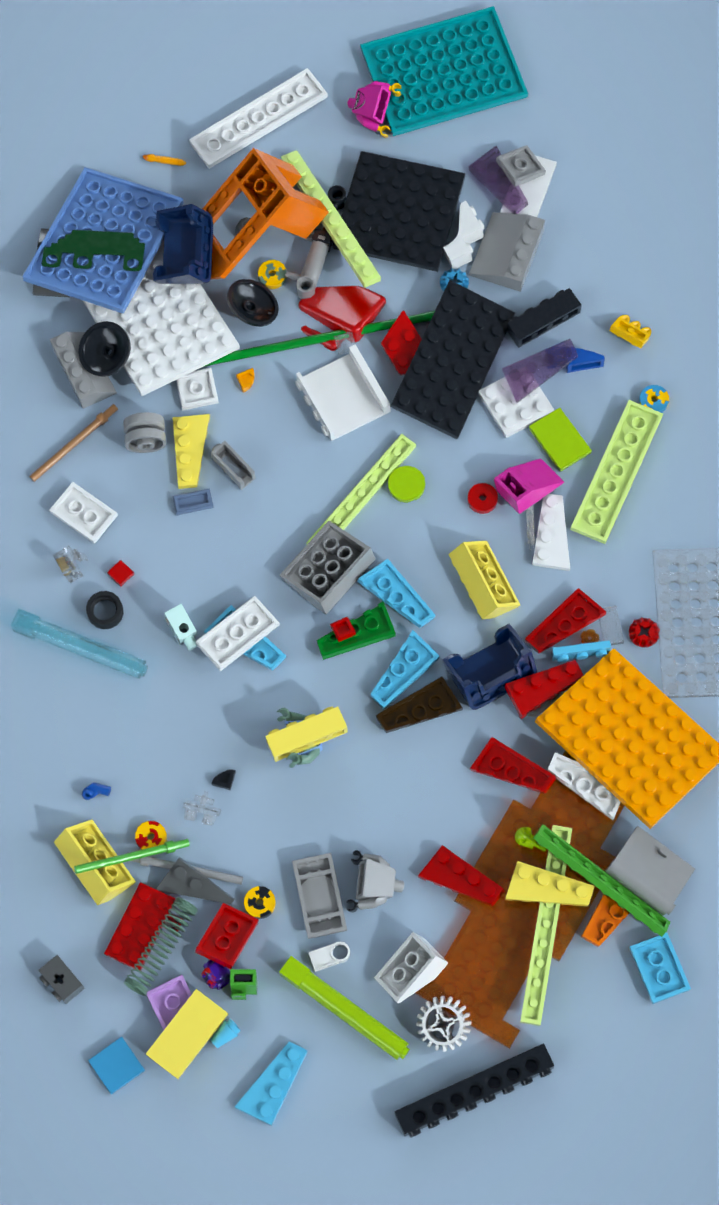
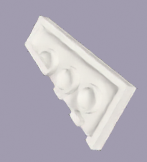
M548 494L543 497L533 566L570 571L562 495Z
M555 752L547 771L555 775L557 780L613 820L621 802L577 761Z

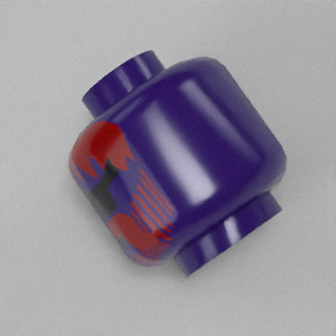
M212 960L203 965L204 970L201 976L210 989L220 990L230 983V970Z

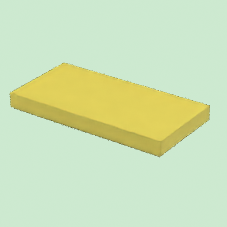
M196 989L150 1047L146 1055L176 1079H179L228 1016V1013Z

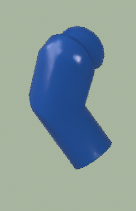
M92 783L83 789L82 797L85 800H90L98 794L109 796L111 787Z

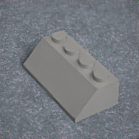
M65 332L50 339V342L82 408L84 409L117 394L108 376H95L82 366L78 349L80 340L85 332Z

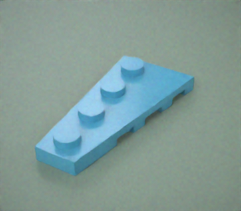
M386 559L358 578L357 582L417 627L421 628L435 618L436 615L389 559Z
M231 605L204 631V633L206 634L213 627H215L217 624L223 621L226 617H228L230 614L236 611V609ZM266 636L243 653L244 656L272 671L286 658V655Z
M412 630L370 696L385 709L439 660L440 656Z
M288 1042L236 1104L235 1108L272 1126L308 1051Z

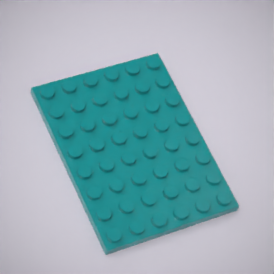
M494 6L360 44V49L372 81L389 83L390 86L399 83L402 89H395V91L401 92L399 97H395L392 91H390L391 95L385 113L393 136L528 97L527 88Z

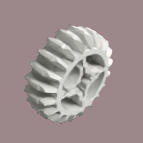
M444 995L440 997V1002L437 997L433 998V1004L428 1000L426 1002L428 1008L424 1006L420 1008L424 1014L417 1015V1018L422 1021L417 1022L416 1026H422L423 1028L418 1031V1034H425L421 1040L424 1042L429 1039L428 1047L435 1043L436 1051L439 1050L440 1045H442L443 1052L447 1051L448 1045L451 1050L455 1049V1044L460 1047L462 1045L460 1039L466 1041L468 1038L464 1033H470L471 1029L465 1027L472 1024L470 1020H465V1018L470 1016V1013L463 1014L462 1011L466 1009V1006L464 1005L459 1008L460 1000L453 1004V997L451 996L447 1002ZM441 1007L451 1009L457 1016L446 1015ZM435 1009L436 1022L428 1025L429 1015ZM441 1019L447 1022L451 1021L446 1026L447 1029L445 1028V1026H437L442 1021ZM459 1022V1031L454 1038H452L451 1026L452 1024ZM440 1031L443 1037H446V1040L437 1038L432 1032Z

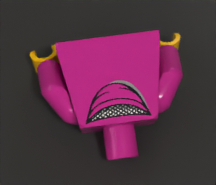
M373 81L365 87L359 88L355 98H349L348 107L352 109V113L356 115L357 120L365 128L374 132L379 131L382 137L388 138V135L383 134V130L391 131L387 125L381 127L379 124H383L391 95L390 91H392L395 97H399L401 92L395 91V89H402L399 83L390 86L389 83Z

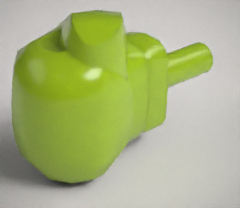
M520 827L515 833V842L530 849L535 846L543 852L546 851L545 847L540 846L533 839L534 835H532L530 827Z

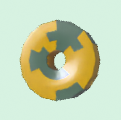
M268 260L259 267L258 279L267 288L277 289L286 282L287 277H285L287 271L284 264L280 261Z

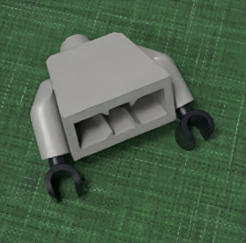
M358 850L353 852V855L360 856L357 860L351 859L353 864L359 865L356 899L359 901L347 900L346 903H354V908L347 909V911L353 913L358 908L360 910L376 908L386 903L387 899L393 897L394 891H403L404 881L395 879L396 870L391 868L390 864L380 855H362Z

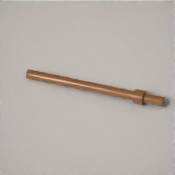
M113 404L105 412L99 413L91 424L29 476L32 481L35 482L97 427L104 425L118 408Z

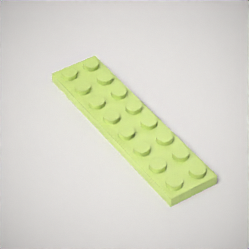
M628 400L570 530L606 544L661 422L663 413Z

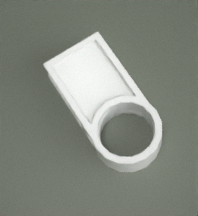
M340 941L308 952L314 971L317 972L346 962L350 957L349 946L345 942ZM336 946L346 947L348 954L345 958L336 959L333 956V949Z

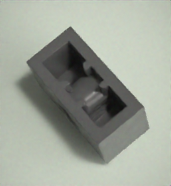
M58 955L38 970L42 974L39 977L46 987L51 985L54 989L52 994L59 1002L63 1000L67 1004L85 989ZM60 977L64 983L60 984L56 979Z

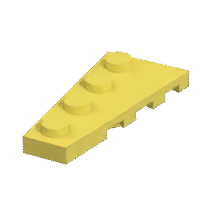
M210 414L173 417L178 489L196 488L198 486Z

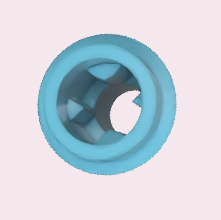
M232 1019L223 1022L210 1040L219 1048L237 1037L241 1030Z

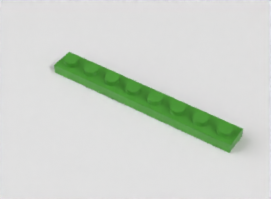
M541 825L533 838L540 846L548 849L557 859H561L573 871L582 875L587 882L595 885L604 895L616 901L621 908L633 914L637 920L646 924L652 932L659 934L661 937L667 932L670 925L669 920L545 825Z

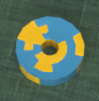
M658 385L647 386L640 394L639 404L663 413L669 404L668 392ZM656 398L657 401L653 402L651 399Z

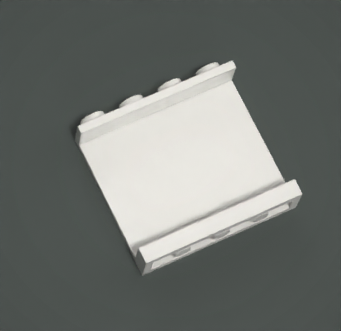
M356 344L349 347L348 355L303 377L300 372L296 373L297 381L295 383L298 390L304 392L306 404L312 406L314 418L316 421L320 420L324 435L329 436L331 441L391 412V404Z

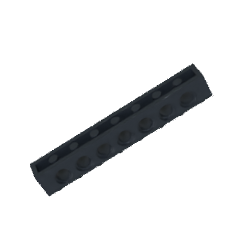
M543 1043L394 1111V1114L404 1136L409 1135L412 1138L420 1134L421 1129L427 1126L429 1129L440 1125L439 1121L442 1119H454L459 1116L458 1112L464 1109L466 1112H469L478 1107L477 1103L482 1101L485 1103L491 1102L496 1099L495 1095L501 1092L506 1095L515 1090L514 1086L519 1084L525 1086L532 1083V1078L538 1075L543 1078L551 1074L554 1063ZM532 1061L536 1064L537 1069L529 1071L526 1069L525 1064ZM515 1070L518 1073V1078L515 1080L509 1079L507 1072ZM495 1078L499 1081L500 1085L497 1088H491L488 1081ZM472 1087H478L481 1090V1094L478 1097H473L470 1094L469 1090ZM454 1095L462 1098L463 1102L460 1105L452 1104L451 1098ZM441 1104L444 1111L441 1114L434 1113L432 1111L433 1105ZM417 1112L425 1115V1120L421 1123L413 1119L414 1114Z

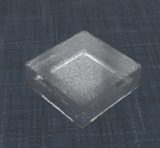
M352 332L333 336L339 355L348 353L349 347L355 345Z

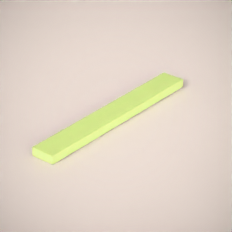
M401 434L306 544L314 538L328 521L344 530L389 479L390 474L416 448V444Z

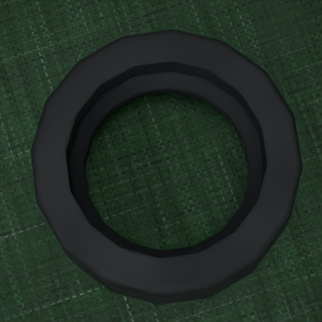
M99 591L93 594L86 605V613L91 624L100 629H111L117 626L124 614L123 605L119 597L109 591ZM109 600L115 604L116 613L112 618L99 620L95 617L94 607L100 601Z

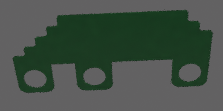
M72 230V233L66 234L64 239H58V243H51V247H44L41 264L44 267H58L61 264L62 253H74L73 267L89 269L92 266L93 254L124 256V270L140 271L143 264L145 243H140L139 238H134V233ZM55 255L58 260L54 264H48L46 257ZM85 256L89 259V262L85 266H80L77 263V259ZM130 259H137L139 265L136 268H129L127 262Z

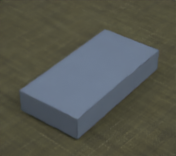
M210 488L173 496L177 515L214 508Z

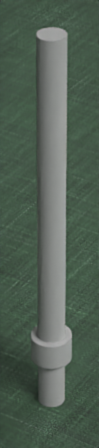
M151 856L131 860L140 863L142 866L149 867V865L166 869H171L175 862L152 858ZM192 866L205 877L242 885L243 877Z

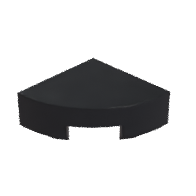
M226 770L214 777L211 784L231 790L236 770Z

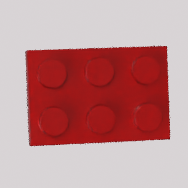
M223 903L197 945L195 953L228 969H232L257 927L259 919Z

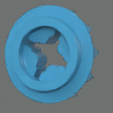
M453 268L444 271L443 275L440 276L441 289L444 291L449 280H453L455 277H457V284L468 288L469 278L466 272Z

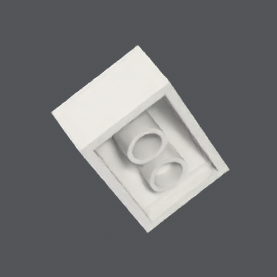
M412 932L374 978L397 1003H401L433 981L447 966L448 962L425 938Z

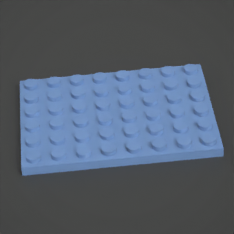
M85 167L25 271L23 281L124 314L164 240L165 233L159 230L155 223L157 211L182 206L184 203L183 198ZM72 230L134 233V238H139L140 243H145L143 264L140 271L124 270V256L93 254L92 266L89 269L73 267L74 253H62L61 264L58 267H44L41 263L44 247H51V243H58V239H64L66 234L72 233ZM55 255L46 257L48 264H54L58 260ZM85 256L77 259V263L80 266H85L89 262V259ZM130 259L127 262L129 268H136L139 265L137 259Z

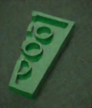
M382 601L374 609L365 611L359 618L350 620L356 635L338 642L332 631L316 641L322 659L325 660L396 637V633L384 601Z

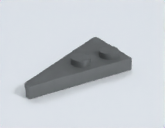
M180 857L156 888L158 891L232 904L235 898Z

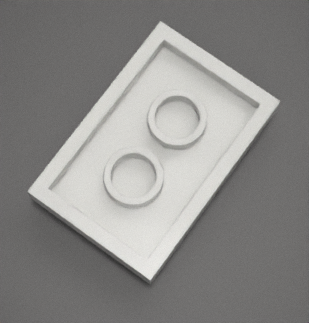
M74 482L70 484L49 510L51 514L94 544L118 516L117 512Z

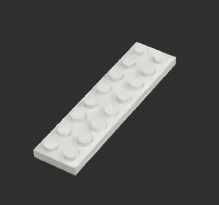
M307 68L189 139V142L210 169L326 99L328 93Z

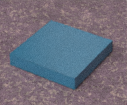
M120 1037L88 1060L111 1095L145 1071L123 1037Z

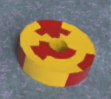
M146 821L137 828L135 840L138 847L143 850L163 845L164 842H167V834L165 828L160 823ZM154 834L155 837L149 840L148 835Z

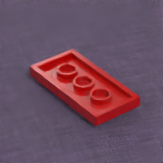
M140 882L104 955L135 969L134 964H139L138 958H142L141 953L145 952V947H149L148 942L152 941L151 937L156 936L155 931H160L158 926L163 925L161 920H166L165 915L169 914L168 910L172 909V904L176 898ZM143 954V956L147 959L149 955ZM139 960L143 965L146 962L144 960ZM136 965V967L141 971L143 967Z

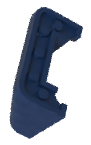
M194 204L158 210L155 223L159 230L165 233L163 266H156L153 271V281L158 284L208 283L211 280L213 218L211 214Z
M510 623L496 631L494 644L463 660L459 654H452L443 659L445 668L463 698L473 710H477L507 694L505 689L506 683L537 673L532 651Z

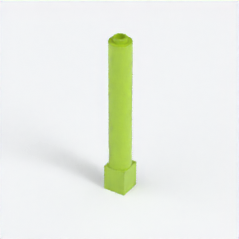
M290 956L279 971L281 977L297 989H301L394 1059H404L410 1050L407 1048L408 1042L313 974L309 968L294 957Z

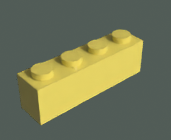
M328 707L322 711L323 713L308 715L301 722L297 723V721L287 724L286 728L270 731L265 738L274 761L277 762L287 758L291 753L297 754L348 733L347 725L339 707Z

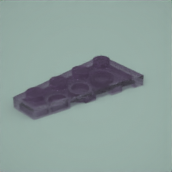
M495 146L469 166V171L512 214H517L528 205V201L519 185L514 187L496 162V158L501 153L497 146Z
M571 339L502 368L516 403L578 357Z

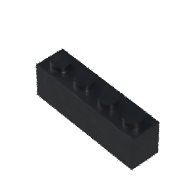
M570 288L565 291L560 290L551 299H544L535 308H528L519 317L514 316L507 323V332L519 348L578 315L581 312L582 304Z

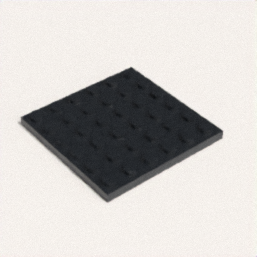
M361 151L341 217L368 257L438 272L444 253L443 247L447 243L466 177L465 173ZM333 241L332 248L339 250Z

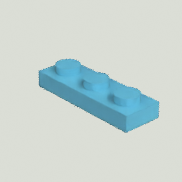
M608 640L554 647L551 653L552 661L566 662L571 658L583 660L587 659L588 656L595 655L596 657H604L611 651V643Z

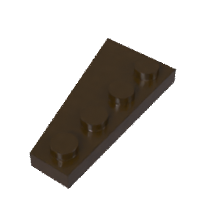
M440 677L376 715V718L384 731L389 733L461 711L463 708L444 678Z

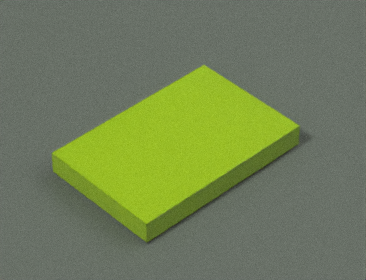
M561 408L556 409L529 426V430L560 472L592 452Z

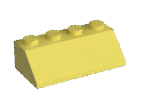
M487 541L463 542L448 554L482 619L496 618L520 606Z
M92 819L65 828L54 841V844L73 871L74 866L118 856ZM123 863L76 874L97 905L112 900L136 883Z

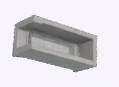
M226 441L213 447L211 452L212 460L222 468L241 490L256 479L255 471Z

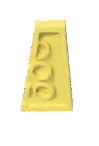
M517 861L505 900L533 901L548 904L559 903L562 905L588 907L594 886Z

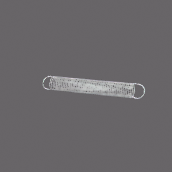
M532 506L526 511L529 546L535 545V532L533 534L534 511Z

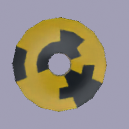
M257 886L250 889L245 895L244 906L250 916L263 919L273 913L276 901L271 890L266 887ZM258 900H263V904L261 906H258L256 904Z

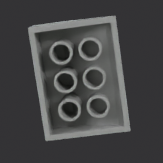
M493 212L469 276L521 292L543 235L545 220L528 214Z
M328 521L285 568L280 577L309 603L327 614L376 559L369 546L331 521Z

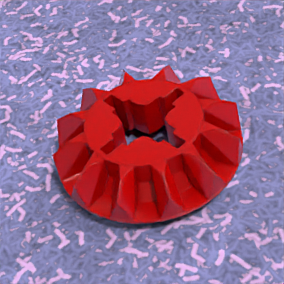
M641 617L634 620L630 625L629 638L639 647H650L657 642L660 629L657 623L653 622L650 618ZM640 627L644 630L649 628L647 633L649 636L645 634L639 636L641 633Z

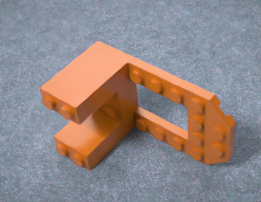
M253 148L202 208L211 214L214 225L241 191H243L257 210L225 249L213 234L211 279H225L270 225L306 239L329 213L320 200L293 189L302 177L294 165Z

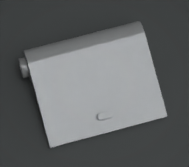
M637 826L605 872L664 916L666 913L669 915L674 910L676 905L673 903L695 868Z

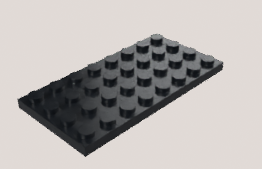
M449 280L390 407L458 439L508 330L507 323L514 317L515 312Z

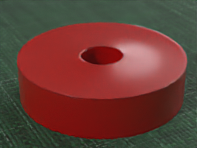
M478 483L468 492V505L477 513H489L497 505L498 494L496 489L490 484ZM484 496L486 499L480 500L479 498Z

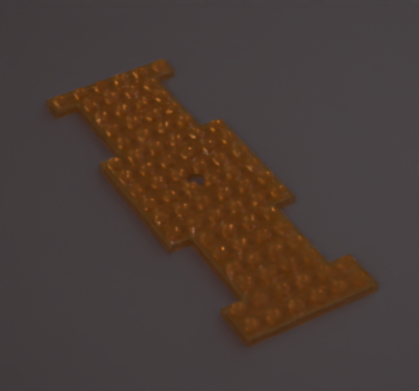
M564 751L563 756L576 761L568 752ZM557 779L546 794H539L531 809L513 800L474 866L475 869L504 888L505 892L493 907L471 899L460 893L457 895L454 902L470 910L471 913L444 957L448 962L447 966L433 981L415 992V994L427 1001L429 1000L432 1004L434 997H437L440 1002L442 995L445 996L446 1002L450 996L453 997V1004L460 1000L458 1007L466 1006V1009L462 1011L463 1014L470 1013V1016L465 1018V1020L472 1022L469 1026L510 1049L520 1030L503 1019L528 977L540 902L508 901L505 898L517 861L545 870L548 849L543 852L535 846L532 849L520 846L515 842V833L520 827H530L532 835L535 836L542 824L551 831L553 825L572 828L570 845L605 871L615 856L604 851L601 847L625 805L620 803L612 820ZM566 865L565 877L590 884L582 875L573 871L569 865ZM593 885L594 890L588 907L560 904L552 952L553 959L560 961L600 891L595 885ZM441 1007L442 1010L452 1016H457L451 1009Z

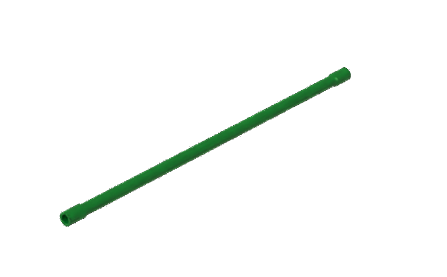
M434 311L408 317L412 324L427 322L431 320ZM397 318L367 324L361 334L388 330ZM336 330L238 350L203 367L319 344L329 340L348 338L349 335L344 330Z

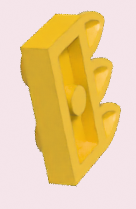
M628 315L618 317L611 325L609 331L641 349L650 338L651 328L644 327L640 329L639 321L629 323L630 318Z

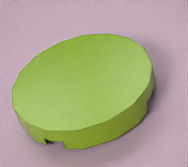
M400 466L389 476L388 488L390 494L400 502L408 503L417 500L425 490V477L415 467Z

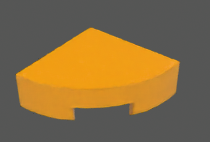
M253 368L236 374L243 393L249 390L254 383L255 375Z

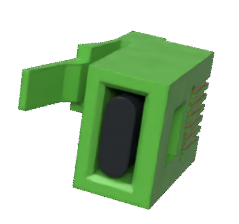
M230 969L232 1000H246V995H257L258 980L256 969Z

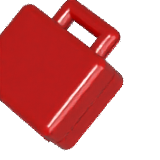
M360 286L316 287L315 294L310 298L301 299L298 307L301 311L331 330H344L349 335L346 338L347 340L358 342L364 336V334H361L363 328L367 324L373 323L385 306L386 299L384 296ZM306 325L301 327V331L307 336L321 334ZM345 338L329 340L320 344L330 351H335Z

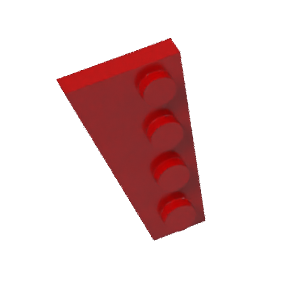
M578 588L525 638V642L539 654L605 616L606 611Z
M572 660L506 683L505 689L520 718L523 719L529 712L535 711L544 702L552 700L558 693L573 686L584 675L576 660Z
M443 845L418 875L422 880L433 882L435 885L451 889L458 894H464L471 899L492 907L505 892L504 888Z

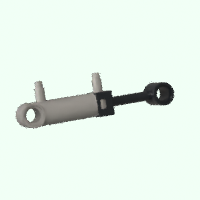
M339 185L332 186L328 191V198L336 210L344 208L346 202V191ZM324 226L322 230L315 228L314 234H310L306 239L299 236L301 239L312 242L302 273L286 272L285 277L297 281V295L300 299H307L315 294V288L322 267L333 243L331 236Z

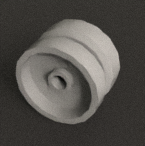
M149 412L136 413L124 419L125 447L129 451L150 453L159 451L166 446V435L163 432L165 430L164 417L160 414Z

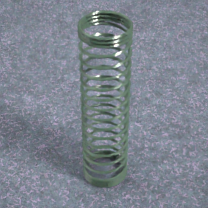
M180 897L175 899L172 904L173 909H169V914L165 915L166 920H161L163 925L158 926L160 931H155L156 936L151 937L152 941L148 942L149 947H145V952L141 953L142 958H138L139 964H134L135 969L131 970L132 975H127L124 984L134 992L145 996L148 989L138 981L129 978V976L138 979L146 986L151 987V984L137 977L133 971H137L147 979L155 981L150 975L140 971L136 965L142 966L153 975L158 976L157 972L143 965L139 960H144L154 968L162 970L157 964L147 960L143 954L149 955L158 963L165 965L161 959L150 954L146 949H151L159 956L168 959L165 954L152 948L150 943L156 944L163 951L172 954L168 948L156 943L153 938H157L167 946L175 948L172 943L159 937L156 932L162 933L173 942L179 943L176 938L163 932L160 927H164L172 934L182 937L180 933L167 927L163 921L169 922L176 929L185 932L184 928L170 921L167 916L173 917L184 926H189L184 920L172 915L170 910L175 911L184 919L192 921L188 915L176 910L173 905L192 916H195L198 912L197 908Z

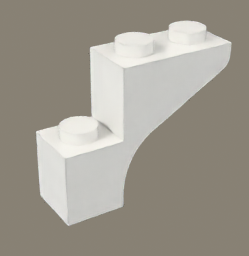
M467 201L460 204L457 237L450 244L443 247L445 257L453 269L472 261L471 253H473V249L470 244L484 237L483 230L485 227L480 219L477 220L474 207L469 206Z

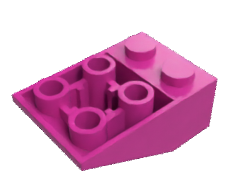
M541 458L510 467L494 478L496 491L518 514L524 512L564 483Z

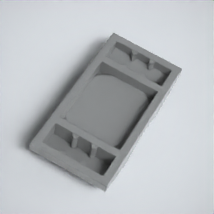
M331 853L292 861L308 939L347 931Z

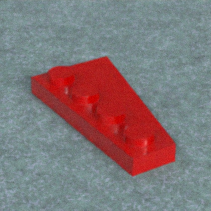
M491 737L470 767V770L543 794L547 793L556 780L555 775Z

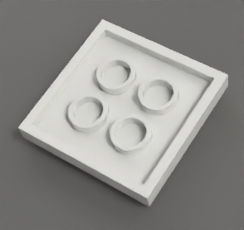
M527 366L479 390L480 398L505 438L529 427L555 411Z

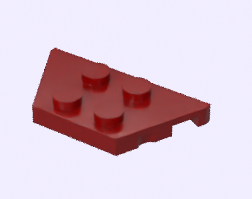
M405 311L400 313L381 342V346L399 376L405 375L421 341V337Z

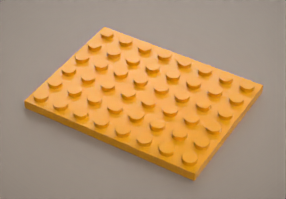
M614 648L535 720L538 726L649 829L654 827L719 764V743Z

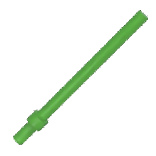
M188 839L176 842L171 840L164 842L163 845L74 866V871L78 874L164 852L167 854L173 853L176 849L189 847L190 843Z

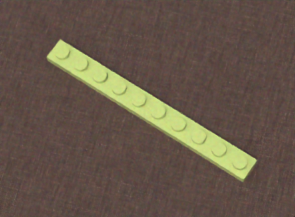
M296 150L281 156V160L294 165L301 174V179L296 183L300 191L320 200L329 211L321 223L363 287L366 288L380 282L381 276L298 151Z
M553 825L552 831L570 845L572 828ZM548 850L545 870L565 876L567 864L561 859H557ZM540 902L520 1023L541 1026L559 915V903L548 904Z

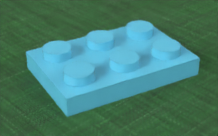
M665 933L662 937L659 935L629 947L652 1004L691 990L668 933Z

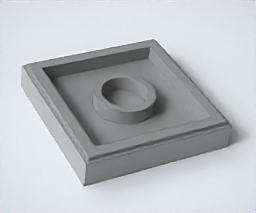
M527 145L496 158V162L514 187L543 176L546 172Z

